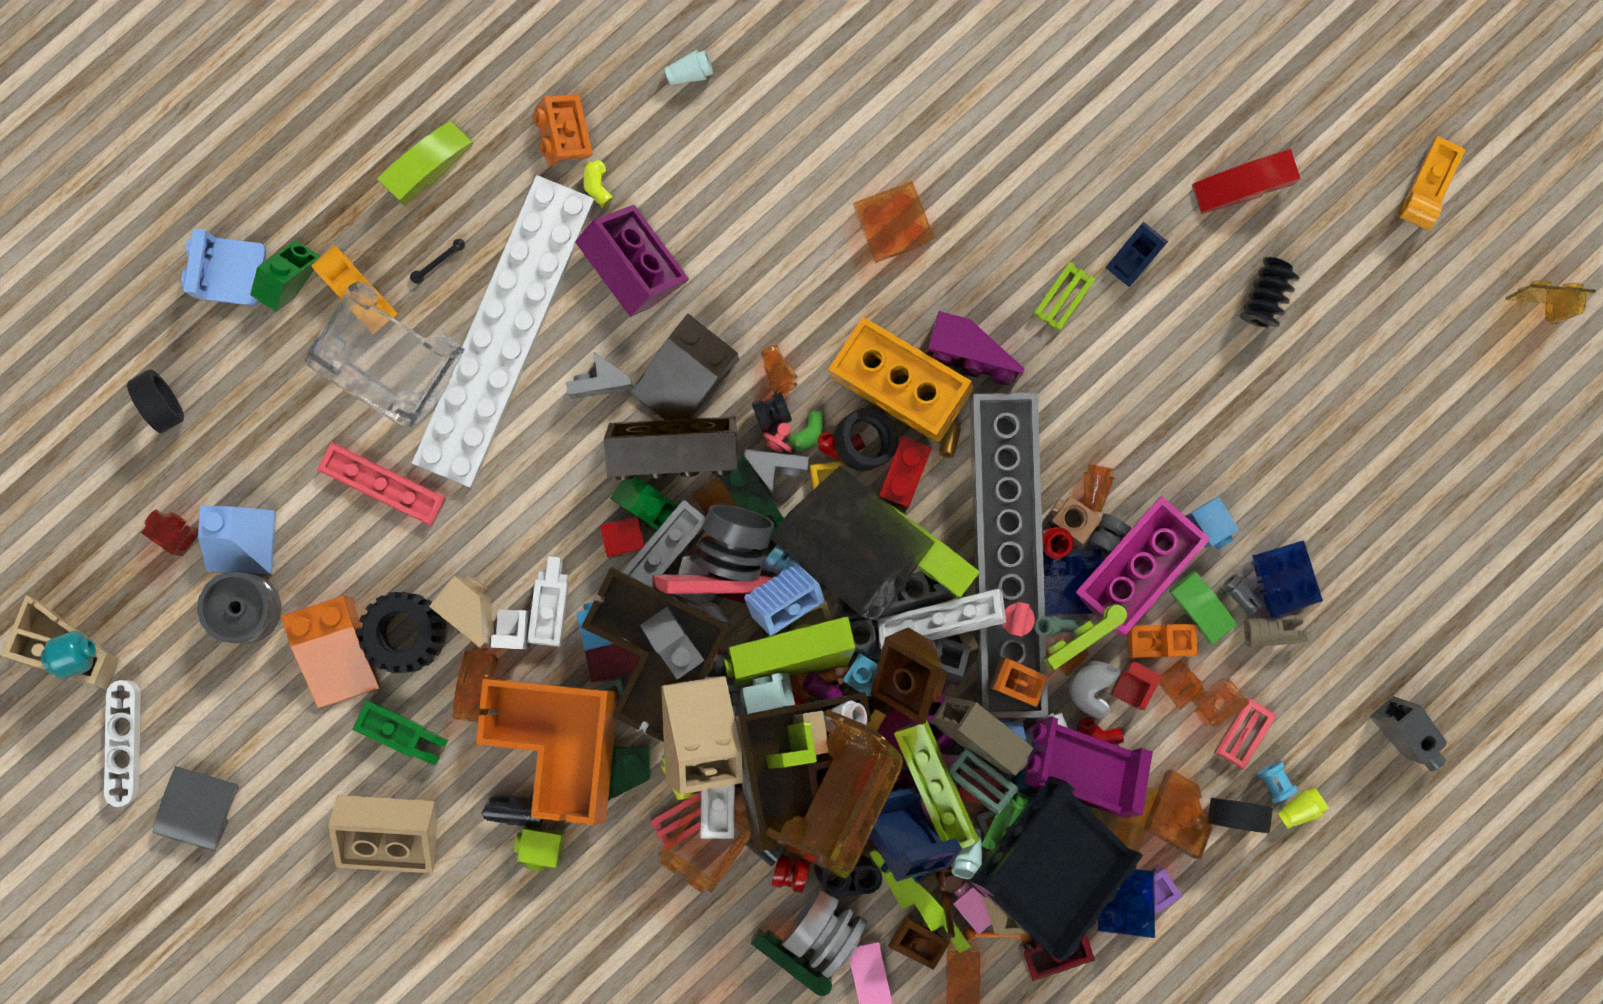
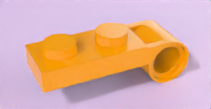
M1439 136L1433 139L1399 212L1400 218L1427 231L1433 227L1443 207L1441 202L1466 149Z
M335 244L311 264V267L374 335L399 315Z

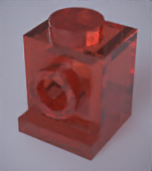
M156 509L146 518L144 523L146 527L141 533L170 554L183 557L198 537L199 528L190 525L185 526L187 521L174 512L170 511L169 514H164Z

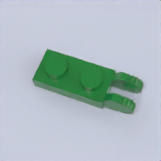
M366 700L352 728L353 731L408 757L414 756L432 765H437L440 758L429 751L417 748L421 738L430 741L434 745L443 747L448 742L445 737L426 730L427 727L370 700Z

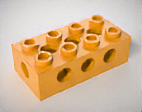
M865 317L861 318L828 368L834 381L938 444L973 392L971 380ZM871 361H881L880 365L876 368L867 367ZM900 376L908 377V380L903 384L893 383ZM927 392H932L936 394L935 397L929 401H923L920 399V397Z

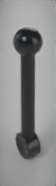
M460 238L455 239L453 246L421 271H413L410 275L411 281L415 284L422 283L427 273L455 251H461L465 248L464 240Z

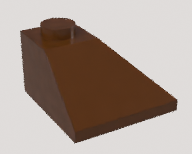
M909 627L885 637L870 693L922 725L926 723L942 667L935 643Z

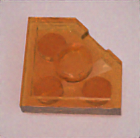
M1166 770L1143 828L1194 859L1202 858L1212 831V826L1208 823V816L1204 817L1199 801L1202 798L1199 786L1174 770Z

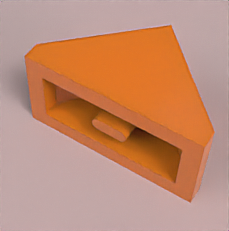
M1000 658L989 689L1037 707L1048 676L1008 658Z

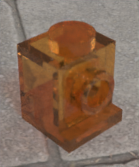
M1222 677L1192 700L1197 707L1194 710L1196 716L1205 726L1210 724L1212 727H1219L1240 709L1245 708L1249 704L1230 678ZM1220 698L1225 702V707L1221 711L1215 707V702Z

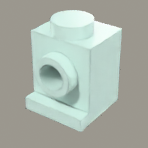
M777 673L772 676L753 679V686L742 688L740 691V699L743 707L747 709V714L795 705L789 673Z

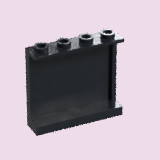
M1049 776L970 879V882L1042 949L1065 962L1077 950L1079 942L1087 931L1096 924L1098 916L1106 905L1116 897L1118 889L1126 878L1135 871L1137 863L1143 855L1138 851L1129 849L1072 794L1075 789L1067 781Z

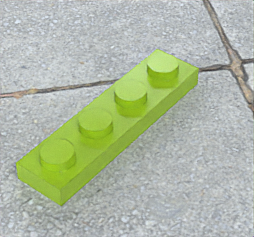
M926 720V723L923 725L917 722L897 729L894 735L941 841L956 838L962 848L975 845L979 840L928 721Z

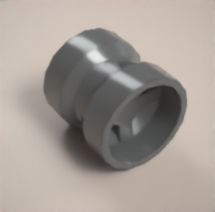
M1104 513L1101 517L1102 520L1099 523L1098 531L1092 533L1088 542L1097 549L1109 554L1132 528L1118 518Z

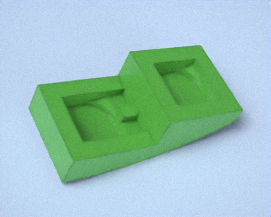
M1192 571L1169 590L1183 612L1192 618L1203 636L1211 644L1217 642L1237 625L1225 606L1197 572Z

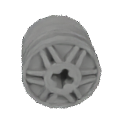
M820 887L794 920L782 941V945L799 958L810 948L814 949L810 966L816 968L826 958L820 972L829 978L852 955L860 941L867 921L861 916H857L848 926L854 912L850 908H847L838 917L834 916L833 914L839 900L826 893Z

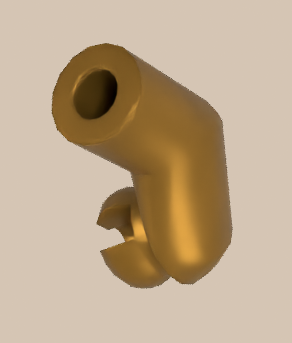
M955 420L942 438L939 455L945 458H954L960 428Z

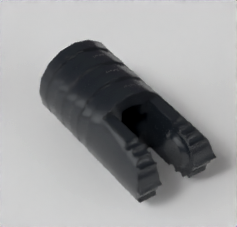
M492 796L489 797V801L481 813L487 821L507 823L508 825L541 828L543 819L531 818L532 797Z

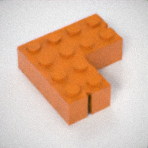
M503 679L482 680L480 708L497 709V715H479L476 745L538 751L531 818L555 821L566 819L565 822L590 825L606 822L616 719L612 715L618 705L619 691Z

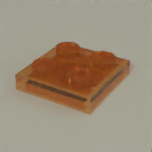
M913 181L853 203L875 263L929 244L935 240Z

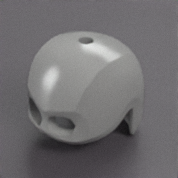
M1088 661L1081 664L1073 673L1069 683V693L1072 701L1086 714L1097 719H1104L1109 711V705L1099 698L1096 692L1112 684L1120 675L1119 669L1101 661Z

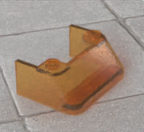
M827 709L825 716L836 725V728L829 733L826 741L828 753L833 758V761L805 818L796 816L792 820H788L784 824L781 833L768 828L766 835L793 853L835 875L846 878L853 871L900 774L903 758L874 728Z

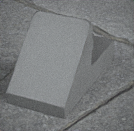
M595 352L594 357L598 377L593 378L592 374H580L573 377L574 381L566 382L567 392L571 399L634 388L630 377Z
M746 449L744 453L746 461L771 494H773L776 469L782 470L781 475L788 477H800L801 472L807 473L809 457Z
M668 606L640 625L657 654H660L676 679H679L704 661V658Z

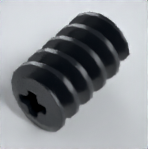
M1265 257L1263 259L1264 267H1261L1258 271L1260 278H1256L1253 282L1255 289L1251 290L1248 294L1251 301L1244 303L1243 308L1245 312L1239 316L1245 322L1265 328L1269 326L1279 327L1280 322L1273 318V316H1283L1285 314V311L1278 305L1279 303L1289 304L1290 299L1284 296L1283 293H1293L1295 288L1288 281L1297 282L1300 277L1293 272V266L1290 263L1276 257Z

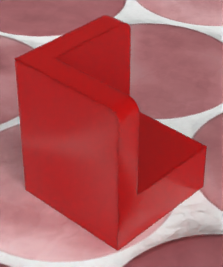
M636 517L600 525L606 557H619L624 553L638 551L644 547L640 527L642 526L641 519Z
M1127 661L1111 694L1138 710H1145L1162 675L1135 661Z

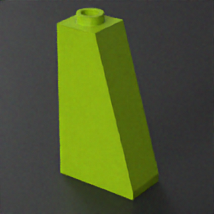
M839 618L729 647L728 658L723 659L726 678L732 677L733 686L735 687L751 684L753 679L772 676L777 673H789V676L846 666L855 651L849 618Z

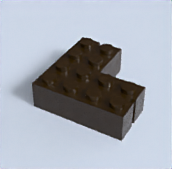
M610 567L597 594L605 597L603 602L594 600L581 628L641 656L612 717L637 730L640 729L644 721L649 724L645 733L664 742L661 686L705 679L731 624L659 591L653 586L614 567ZM667 606L704 658L702 663L679 679H676L660 654L656 653L640 626Z
M866 692L735 716L742 750V788L754 850L766 851L789 846L792 843H804L828 838L815 770L878 758L873 728L862 729L856 734L826 731L829 753L817 754V762L768 769L766 756L791 752L787 726L794 724L793 715L817 711L824 712L847 701H854L863 705L867 713V722H871Z

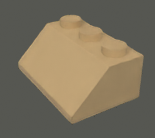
M337 795L328 824L336 868L433 873L437 834L435 801Z

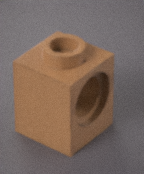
M1073 496L1066 498L1065 501L1060 498L1048 513L1052 516L1048 524L1052 527H1062L1068 530L1072 535L1073 543L1077 546L1085 543L1102 520L1101 517ZM1067 511H1074L1078 514L1080 523L1076 528L1069 527L1066 524L1064 518Z

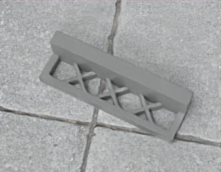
M683 500L622 572L652 586L653 575H667L704 532L703 528L706 517L687 501Z

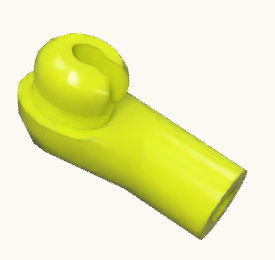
M594 160L593 162H588L584 168V190L602 208H605L612 202L613 196L601 185L602 176L606 172L605 164L600 160Z

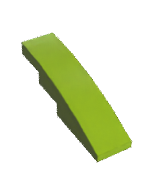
M875 494L854 519L904 560L907 559L929 578H934L957 598L963 595L980 573V571L956 552Z
M874 846L868 849L869 854L901 908L904 910L915 904L931 932L943 925L948 933L944 908L928 889L915 877L897 882L878 849ZM953 921L955 937L951 938L960 954L971 946Z

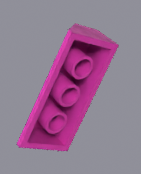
M1161 495L1075 593L1099 619H1102V612L1106 607L1113 605L1124 607L1127 612V618L1112 631L1118 636H1125L1210 538Z

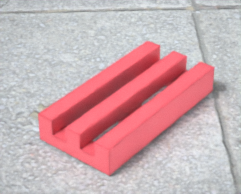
M1246 698L1214 753L1236 765L1239 769L1244 770L1277 715L1252 699ZM1251 708H1253V713L1251 714L1250 718L1248 719L1247 723L1245 724L1244 728L1242 729L1241 733L1239 734L1229 753L1226 752L1227 747L1229 746L1230 742L1232 741L1233 737L1235 736L1236 732L1238 731ZM1263 714L1265 718L1241 758L1237 759L1235 756L1259 716Z
M701 791L650 820L665 849L700 830L699 821L670 839L666 835L700 815L701 806L662 828L660 822L701 799Z

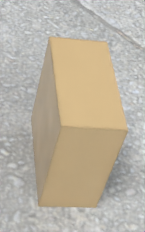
M823 711L793 715L794 724L810 721L815 754L829 753Z

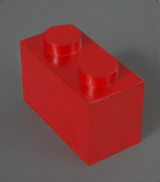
M902 436L878 497L888 504L907 511L932 447Z

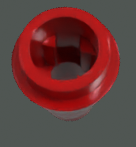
M1046 527L1042 529L1043 551L1047 556L1053 559H1060L1069 554L1073 546V538L1068 530L1062 527Z

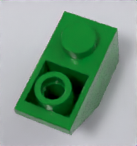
M293 241L257 267L250 295L277 312L297 296L314 271L311 264L320 256L298 241Z
M637 477L630 480H622L610 498L656 530L662 526L678 507L677 504Z

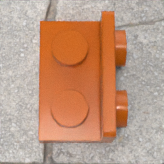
M580 94L544 96L535 107L533 118L536 127H539L540 150L542 156L546 157L547 166H555L560 160L589 158L593 152Z

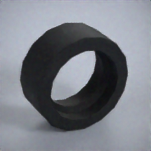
M146 370L127 382V389L132 402L144 420L155 431L164 433L184 421V413L176 396L162 377L154 370Z
M861 408L850 413L837 425L834 434V446L839 458L848 467L857 471H871L887 463L895 454L898 445V434L893 421L884 412L875 408ZM858 422L871 424L881 438V450L872 458L862 456L855 450L851 442V428Z
M1211 797L1208 823L1246 831L1270 833L1273 808Z

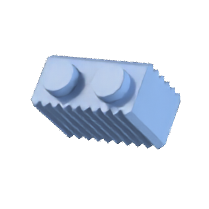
M796 563L793 567H789L788 570L782 571L777 577H773L771 581L768 580L761 587H757L753 591L751 590V593L746 594L744 597L751 617L769 636H772L825 602L819 583Z

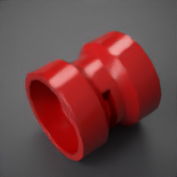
M781 855L776 862L771 886L778 888L788 886L794 892L803 894L810 861L802 859L793 861L790 860L789 856ZM792 867H795L793 879L791 882L789 880L792 872Z

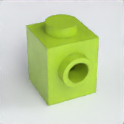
M536 827L523 828L522 833H517L514 843V852L518 853L517 862H523L526 869L544 871L545 866L558 867L561 862L566 832Z

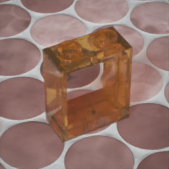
M700 792L659 849L658 855L662 857L660 863L674 873L679 869L689 878L686 881L700 892L706 889L712 893L751 838L748 817L734 808V828L741 833L710 876L673 851L672 847L701 808Z

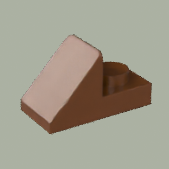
M907 914L888 946L934 970L950 941L934 931L931 932L930 929L921 925Z

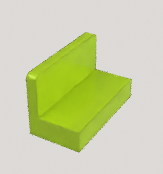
M810 721L787 726L791 752L766 756L768 769L817 762Z

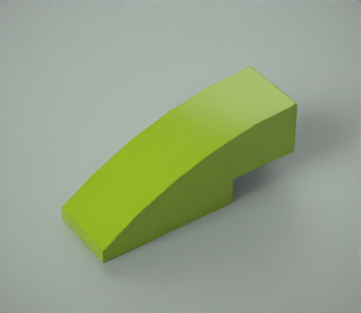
M449 121L410 148L385 170L377 180L399 202L406 206L426 185L430 188L473 145V142Z

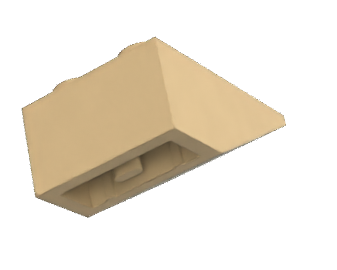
M720 676L661 686L666 783L679 794L743 783L742 750L726 677Z

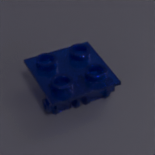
M1304 540L1252 555L1254 562H1251V565L1254 567L1256 576L1262 577V579L1257 580V584H1264L1265 588L1259 591L1260 593H1267L1263 595L1266 605L1265 610L1270 612L1271 617L1323 601Z
M1071 550L1068 555L1060 559L1050 558L1043 551L1045 614H1093L1075 592L1104 560L1101 559V550Z
M1135 869L1118 889L1116 897L1106 905L1098 916V931L1155 938L1154 870Z

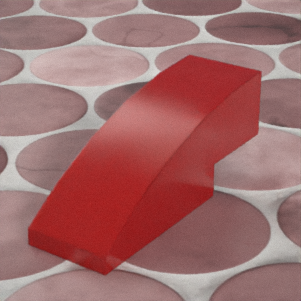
M1289 149L1212 175L1193 183L1192 187L1200 212L1204 214L1259 198L1265 193L1293 186L1301 178L1292 150Z

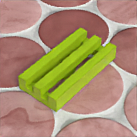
M1069 262L1033 315L1059 332L1096 279L1092 276L1089 277L1085 274V271L1077 269L1075 264ZM1071 273L1075 277L1049 314L1046 315L1042 311L1068 274ZM1080 280L1085 283L1061 319L1058 322L1053 320Z

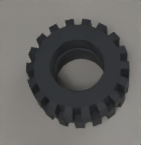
M390 592L387 596H379L376 598V603H370L365 608L368 612L360 617L359 622H362L363 625L362 629H357V636H362V642H359L360 649L367 652L364 656L368 661H373L375 667L385 669L391 673L415 672L421 670L424 666H429L434 662V656H439L441 653L440 645L445 643L446 636H443V630L446 629L445 622H441V616L429 607L432 601L426 600L424 596L408 592ZM400 613L411 615L418 625L417 641L411 649L405 652L394 650L390 646L386 635L389 622Z

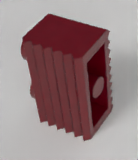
M1087 934L1079 942L1077 950L1065 962L1048 954L1033 939L1031 943L1026 942L1025 945L1022 943L1019 945L1027 974L1032 982L1095 961Z

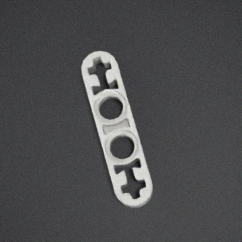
M130 680L115 681L110 684L106 692L104 796L106 801L115 807L130 805L136 800L139 793L141 693L138 685ZM123 686L125 691H130V697L125 698L124 703L122 698H117V691H122ZM130 708V713H116V709ZM120 718H126L130 722V731L125 736H120L115 730V724ZM120 750L126 751L130 756V762L124 769L119 768L114 760L116 753ZM129 773L127 778H115V774ZM121 779L122 788L128 789V795L122 796V800L120 795H115V789L121 787Z

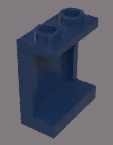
M902 787L894 792L885 794L882 792L875 793L866 800V805L858 816L897 882L948 869L962 850L956 838L941 841L919 805L921 795L917 787Z

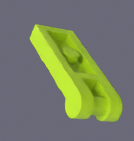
M1120 605L1106 607L1102 612V619L1094 624L1090 620L1074 630L1076 636L1066 643L1061 639L1046 649L1049 655L1043 658L1049 669H1057L1121 625L1127 618L1125 608Z

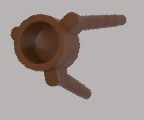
M950 865L948 869L935 872L942 894L949 938H954L955 932L949 893L959 890L963 880H966L983 897L986 896L970 882V879L960 878L952 874V866Z

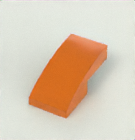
M1196 624L1134 625L1127 633L1128 658L1198 656Z

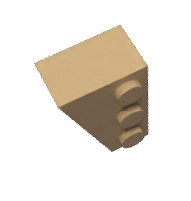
M26 595L1 656L13 662L47 672L41 660V652L44 650L46 642L51 638L71 631H80L44 604ZM94 642L97 654L93 657L91 669L68 679L107 690L119 659Z

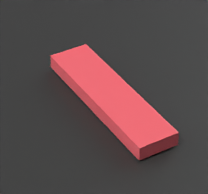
M333 442L330 443L317 471L429 526H433L447 499Z
M760 574L757 580L739 581L718 575H653L652 586L666 594L751 593V590L753 591L755 588L761 587L768 580L771 581L773 577L767 574Z

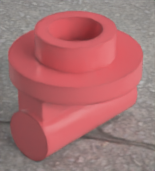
M781 423L778 426V432L775 437L766 432L762 437L767 440L765 444L767 448L779 454H782L783 451L791 452L792 448L784 443L785 439H788L791 435L788 424Z
M1017 602L1005 609L1006 623L1002 625L1009 634L1023 637V635L1032 630L1035 616L1030 609V604Z

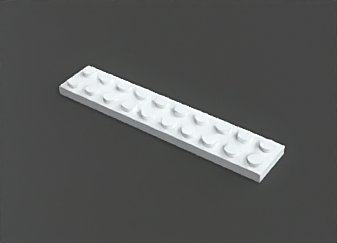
M536 175L412 464L473 489L577 246L575 241L582 234L596 202L594 198Z

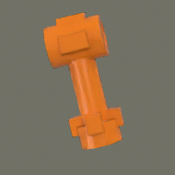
M849 666L835 667L817 675L828 683L838 680L841 686L847 684L842 680L849 671ZM809 673L791 676L793 682L791 683L792 689L803 701L814 697L807 691L802 690V683Z

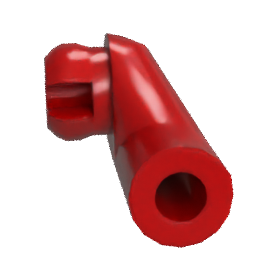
M824 432L819 435L817 440L818 449L824 455L841 460L835 450L832 434ZM859 433L851 437V442L857 452L866 447Z
M1089 717L1082 718L1077 725V731L1114 745L1124 743L1120 727L1103 730Z

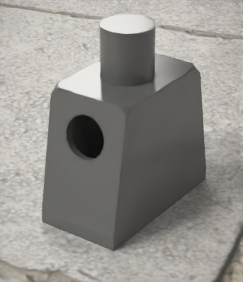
M1393 696L1370 716L1372 721L1404 757L1424 764L1429 771H1436L1445 764L1446 759L1439 751L1446 746L1447 741L1421 705Z

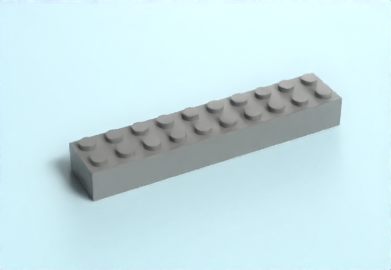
M1038 393L973 394L970 398L974 566L980 571L975 578V594L999 589L1003 594L1004 609L1017 602L1030 604V609L1033 611L1036 621L1039 617L1045 616ZM1002 624L976 630L977 644L979 646L977 648L979 705L995 718L1048 717L1047 681L1037 707L989 689L1000 658H1008L1047 676V665L1043 660L1046 657V636L1038 635L1034 626L1023 637L1009 634Z

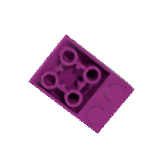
M938 311L929 339L927 355L947 367L961 368V373L967 376L979 377L980 374L991 376V381L1001 385H1010L1011 382L1016 383L1025 368L972 320Z

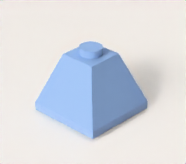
M200 506L198 539L206 571L272 574L276 511L227 506Z

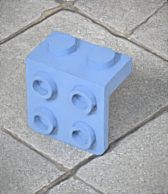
M193 229L192 238H189L186 244V254L188 256L187 269H184L181 275L183 292L200 300L248 306L257 305L259 301L252 297L250 293L256 269L265 262L266 247L261 243L216 238L206 230Z

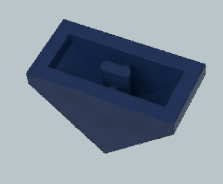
M1143 221L1105 268L1130 287L1168 241Z

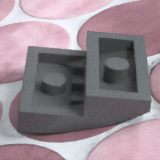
M175 766L161 800L152 832L216 852L228 824L226 817L239 789L238 785Z

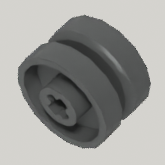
M227 572L215 576L204 586L198 598L197 613L202 627L215 639L229 643H253L264 639L275 629L280 620L282 604L278 591L270 581L255 574Z

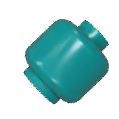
M71 631L51 638L46 642L44 650L41 652L42 664L49 674L66 679L91 669L93 657L97 654L96 646L92 639H86L80 632Z

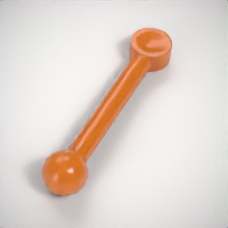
M971 927L963 931V936L966 940H973L975 937L1019 938L1022 942H1029L1031 940V937L1027 934L998 935L994 931H983L978 935Z

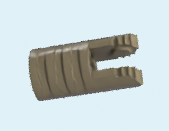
M1301 614L1248 618L1244 623L1245 640L1248 647L1296 644L1309 641L1306 631H1284L1285 628L1297 627L1304 623Z

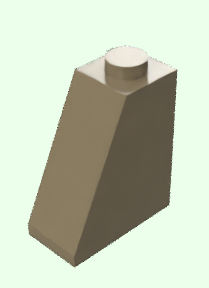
M947 696L929 722L933 727L963 747H967L997 770L1015 776L1026 766L1028 756L1033 750L1032 746L977 702Z

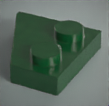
M613 747L608 801L650 780V747Z

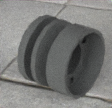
M712 505L708 509L703 528L710 536L701 538L699 542L701 549H698L695 562L704 570L721 577L739 581L757 580L762 570L760 565L765 560L764 553L759 549L768 548L774 523L767 517L748 509L731 505Z

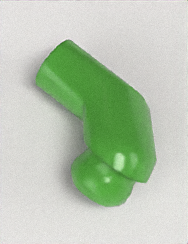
M809 411L807 428L797 434L792 433L788 438V446L792 450L804 452L816 445L819 435L822 434L825 413Z

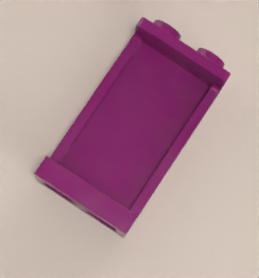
M1053 716L1036 721L1031 731L1033 750L1025 766V784L1040 789L1048 777L1053 776L1067 781L1075 789L1072 794L1085 805L1122 818L1143 815L1152 751L1144 748L1130 751L1058 724V718Z

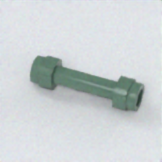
M1041 616L1035 621L1034 627L1036 633L1040 636H1057L1060 632L1076 635L1074 630L1090 619L1086 616H1069L1067 619H1059L1057 616Z

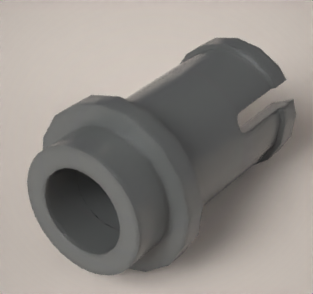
M1234 574L1222 585L1225 589L1224 594L1226 596L1231 595L1246 613L1251 615L1258 610L1255 606L1261 607L1264 601L1245 584L1246 579L1243 576L1239 577L1237 574Z

